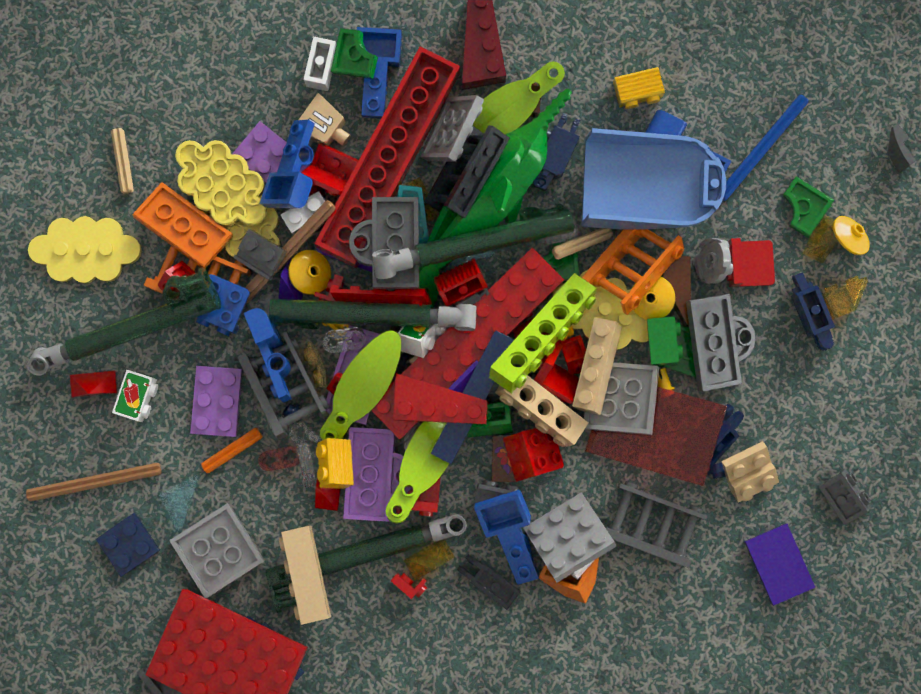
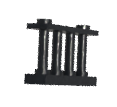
M489 125L485 133L472 126L473 131L464 142L462 155L456 162L446 161L424 201L426 204L441 212L444 206L461 218H466L510 139L494 126Z

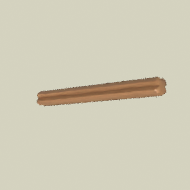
M326 200L282 247L287 253L277 272L336 210L332 202ZM257 274L245 287L250 292L246 303H249L270 280Z
M153 463L26 490V496L28 501H35L157 476L162 472L159 463Z

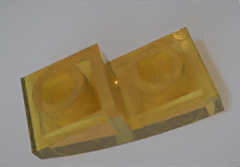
M308 342V348H304V361H308L310 367L317 366V370L313 371L314 384H317L319 389H326L328 377L324 361L315 344Z

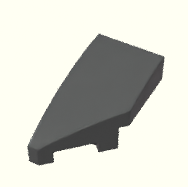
M897 123L891 128L888 154L898 172L901 173L916 162V159L903 144L909 137Z

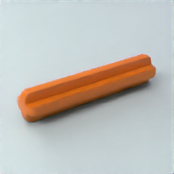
M252 429L202 462L203 470L206 473L212 472L262 439L263 436L259 429Z

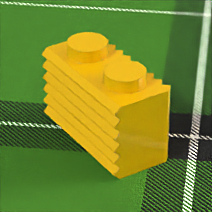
M658 67L618 76L613 81L619 108L632 109L638 107V103L647 101V104L657 103L665 93Z
M327 438L318 442L316 456L319 460L317 478L320 482V488L345 489L353 486L351 440Z

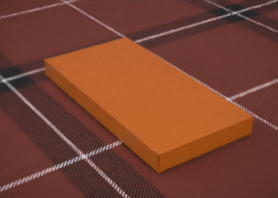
M163 182L132 214L133 218L202 269H205L233 237L230 231L215 222V220Z

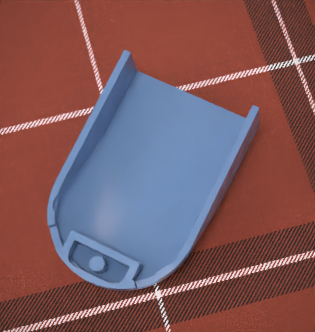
M592 128L585 138L582 227L664 229L697 225L709 218L718 209L726 191L724 167L719 157L716 158L708 149L709 146L695 138Z

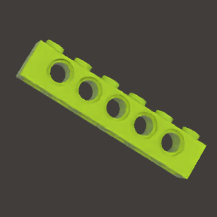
M574 273L490 367L489 378L511 394L516 388L520 389L527 380L526 376L531 371L534 373L539 368L542 362L541 359L545 355L548 357L553 352L555 343L558 340L562 341L567 336L569 327L572 324L576 325L580 321L583 311L586 308L589 310L596 301V287ZM546 332L550 335H543L541 333ZM527 348H533L536 351H529ZM513 364H520L522 367H514Z

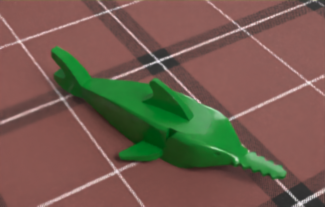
M569 89L560 92L558 97L552 100L551 105L547 106L545 111L541 112L532 122L506 134L510 139L466 218H461L443 206L425 247L491 232L504 219L507 224L514 225L520 212L523 196L544 167L547 159L548 125L554 121V116L559 114V109L565 106V102L570 100L572 92ZM460 254L419 264V288L425 289L432 301L431 309L439 293L434 277H438L440 268Z

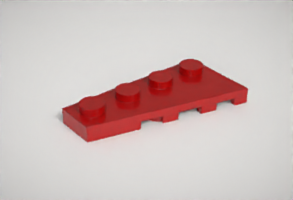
M331 285L330 294L337 305L431 309L432 301L426 290L420 288L394 289V291L386 289L360 290V286L340 289L339 285Z
M396 373L393 420L487 425V400Z

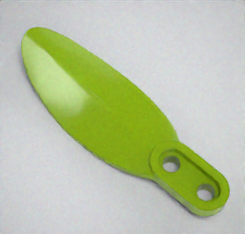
M549 62L527 79L509 83L495 90L484 98L481 114L475 119L472 126L482 133H485L489 125L494 126L505 135L518 129L532 114L540 98L563 80L565 74L563 66L558 62ZM551 69L557 70V76L554 78L549 75ZM533 83L539 84V90L536 92L531 89Z
M386 331L375 337L348 365L336 387L333 398V410L320 430L322 440L327 438L342 439L350 425L368 414L381 400L394 377L400 359L401 338L397 332ZM338 416L344 417L345 420L339 419Z
M423 422L408 444L401 463L399 485L386 506V516L392 523H402L407 519L419 495L433 486L450 464L431 454L446 423ZM410 486L413 488V492L406 494L404 489ZM400 507L402 512L397 515L393 513V509Z

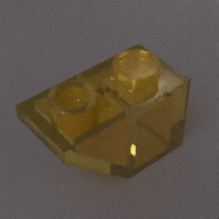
M857 275L845 280L846 285L838 288V285L835 284L824 289L825 293L822 296L832 320L857 309L868 282L867 277L859 279Z

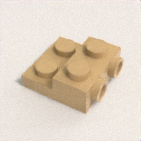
M763 441L721 461L730 491L738 503L751 500L753 495L761 491H770L774 485L779 483L776 468L771 462L768 448Z

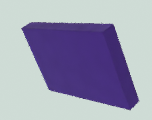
M787 523L744 541L773 606L816 588Z

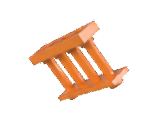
M623 229L582 278L596 288L601 286L621 299L620 303L623 312L628 315L639 306L641 299L675 259L677 260L682 256L684 252L682 237L678 235L670 243L649 229ZM644 237L665 251L658 259H655L635 247L634 244ZM626 254H631L649 265L650 268L641 276L620 263V261ZM611 271H618L635 282L636 285L627 293L606 279Z
M172 246L170 247L158 277L155 276L154 280L147 277L144 283L145 287L168 296L158 287V283L164 272L172 267L178 254L177 249ZM216 256L212 260L213 262L207 276L210 274L217 276L221 265L233 269L229 281L238 284L241 274L250 276L252 272L246 269L247 266L238 260L232 263ZM189 259L187 265L194 271L197 264ZM186 287L181 290L176 300L194 307L200 292L196 296L188 294Z

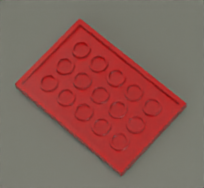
M182 589L145 675L182 694H288L308 647L188 589Z

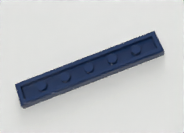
M495 330L463 394L486 400L495 383L489 378L490 367L514 339ZM446 423L431 454L452 464L473 424Z

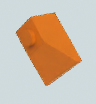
M599 558L592 562L578 580L569 575L556 583L546 565H544L539 579L565 597L586 604L596 582Z

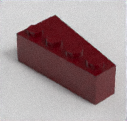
M468 0L462 90L505 83L506 70L492 0Z

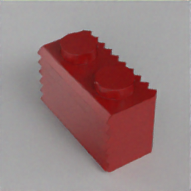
M473 258L471 261L468 260L467 263L463 262V265L459 264L458 267L455 266L454 269L451 268L450 271L447 270L446 273L443 272L442 275L439 274L438 277H434L436 287L446 307L488 288L476 260Z

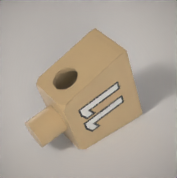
M317 93L299 118V120L309 119L315 123L310 140L318 144L323 143L329 146L335 140L344 146L351 136L341 129L346 123L344 117L319 93Z

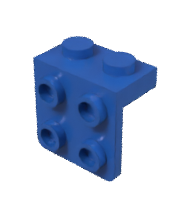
M210 274L206 278L191 315L197 318L196 323L205 327H209L212 324L218 327L217 332L227 336L230 333L237 335L240 328L237 323L250 292L244 287Z

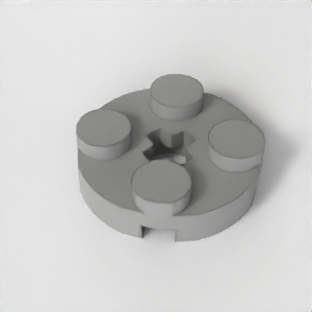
M718 238L703 240L698 247L702 248L700 255L696 254L695 257L697 275L700 279H704L707 284L721 283L727 275H731L733 272L729 243Z

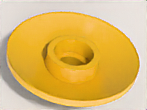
M837 217L833 222V232L838 242L852 254L864 255L868 252L870 243L864 228L849 217Z
M304 250L297 253L290 261L288 268L289 279L299 292L314 295L315 292L320 293L327 287L328 281L331 279V267L321 253L314 250ZM311 267H313V268L315 269V271H316V274H315V275H313V274L311 273V271H310Z
M660 277L641 299L639 306L633 311L645 320L666 317L675 304V291L672 285L665 278ZM650 293L655 295L653 302H649L647 299Z

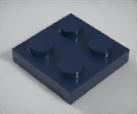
M136 513L131 514L96 538V541L120 577H123L160 551Z

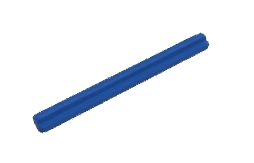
M800 94L726 181L723 201L729 198L807 105L808 99Z

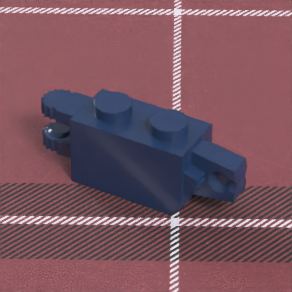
M566 113L562 114L558 125L554 126L553 131L548 130L547 159L533 184L534 187L546 191L553 179L563 176L580 137L575 134L581 121L577 118L573 121L570 132L562 129L567 121L568 114Z
M803 272L792 276L795 288L792 289L793 295L791 298L807 337H813L820 351L832 348L834 340L832 339L830 329L834 328L835 325L817 285L813 286L812 282L808 283Z
M730 404L723 406L717 414L712 412L682 445L686 451L677 462V465L688 475L701 464L705 467H712L738 439L739 435L735 429L744 418L743 413L740 411L733 413L734 407Z

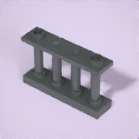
M287 332L282 334L286 343L273 349V352L283 355L291 351L296 362L291 364V371L286 377L301 371L306 381L290 389L289 393L293 399L310 390L315 402L284 418L283 416L279 417L276 412L279 409L278 406L283 404V402L279 398L269 397L266 391L273 384L271 377L260 378L257 370L260 369L259 367L265 364L262 355L256 359L254 357L250 359L246 353L238 356V360L265 416L279 440L288 437L285 430L288 429L289 425L320 410L324 417L329 416L326 410L329 408L328 402L324 395L319 396L297 351L300 349L296 338H291Z
M625 481L624 484L619 483L617 488L624 490L613 523L608 528L605 527L612 539L689 568L692 559L687 558L688 553H686L697 519L706 520L708 517L702 514L703 509L690 505L688 509L637 489V484ZM636 494L646 498L634 533L631 532L630 536L621 533L623 530L621 526L632 495ZM654 502L668 507L656 540H653L652 544L643 541L644 536L642 535ZM678 510L689 514L678 547L677 549L674 548V551L671 552L665 549L666 545L664 542L675 512Z

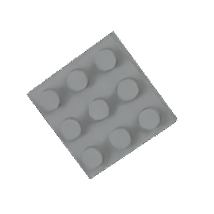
M478 95L448 97L420 157L426 161L456 162L462 155L465 140L473 131L472 125L475 119L481 114L484 99Z
M613 363L601 415L585 412L584 419L588 422L585 429L652 435L659 366Z
M582 492L531 522L530 525L523 527L556 583L617 547Z
M229 503L169 540L206 599L265 562Z

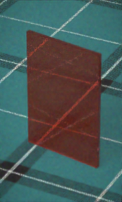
M657 387L652 435L591 430L585 452L704 487L727 406Z

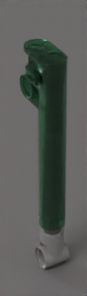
M556 203L554 208L545 210L537 207H526L519 210L520 221L429 241L426 244H416L413 250H409V248L397 251L390 249L378 250L372 254L375 275L378 279H388L395 276L396 272L411 269L416 264L421 268L430 264L434 265L574 231L573 217L571 212L561 203Z
M203 267L198 269V273L190 276H171L166 281L162 293L166 304L67 339L65 345L60 343L49 348H37L31 355L27 368L34 375H43L48 369L65 364L69 359L76 361L216 311L221 308L220 297L209 274ZM170 287H175L180 292H174L170 289Z
M271 299L269 318L275 326H280L281 323H294V326L303 329H319V323L402 327L421 326L431 328L432 324H438V327H455L456 330L474 331L476 327L477 306L458 304L456 307L439 306V309H432V305L420 306V304Z
M451 515L428 522V526L421 527V524H417L411 528H403L319 553L318 558L322 576L414 550L416 547L427 546L426 542L430 540L437 542L460 535L466 530V520L461 515ZM458 518L463 522V528L460 531H453L450 528V521L452 519ZM284 564L266 569V578L276 612L279 614L282 613L284 608L297 606L296 599L291 597L289 583H292L291 575L286 574Z

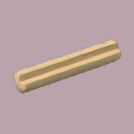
M122 128L111 130L120 191L123 194H129L134 189L125 133Z
M607 228L597 229L555 246L552 249V254L555 259H561L610 239L613 236V231Z

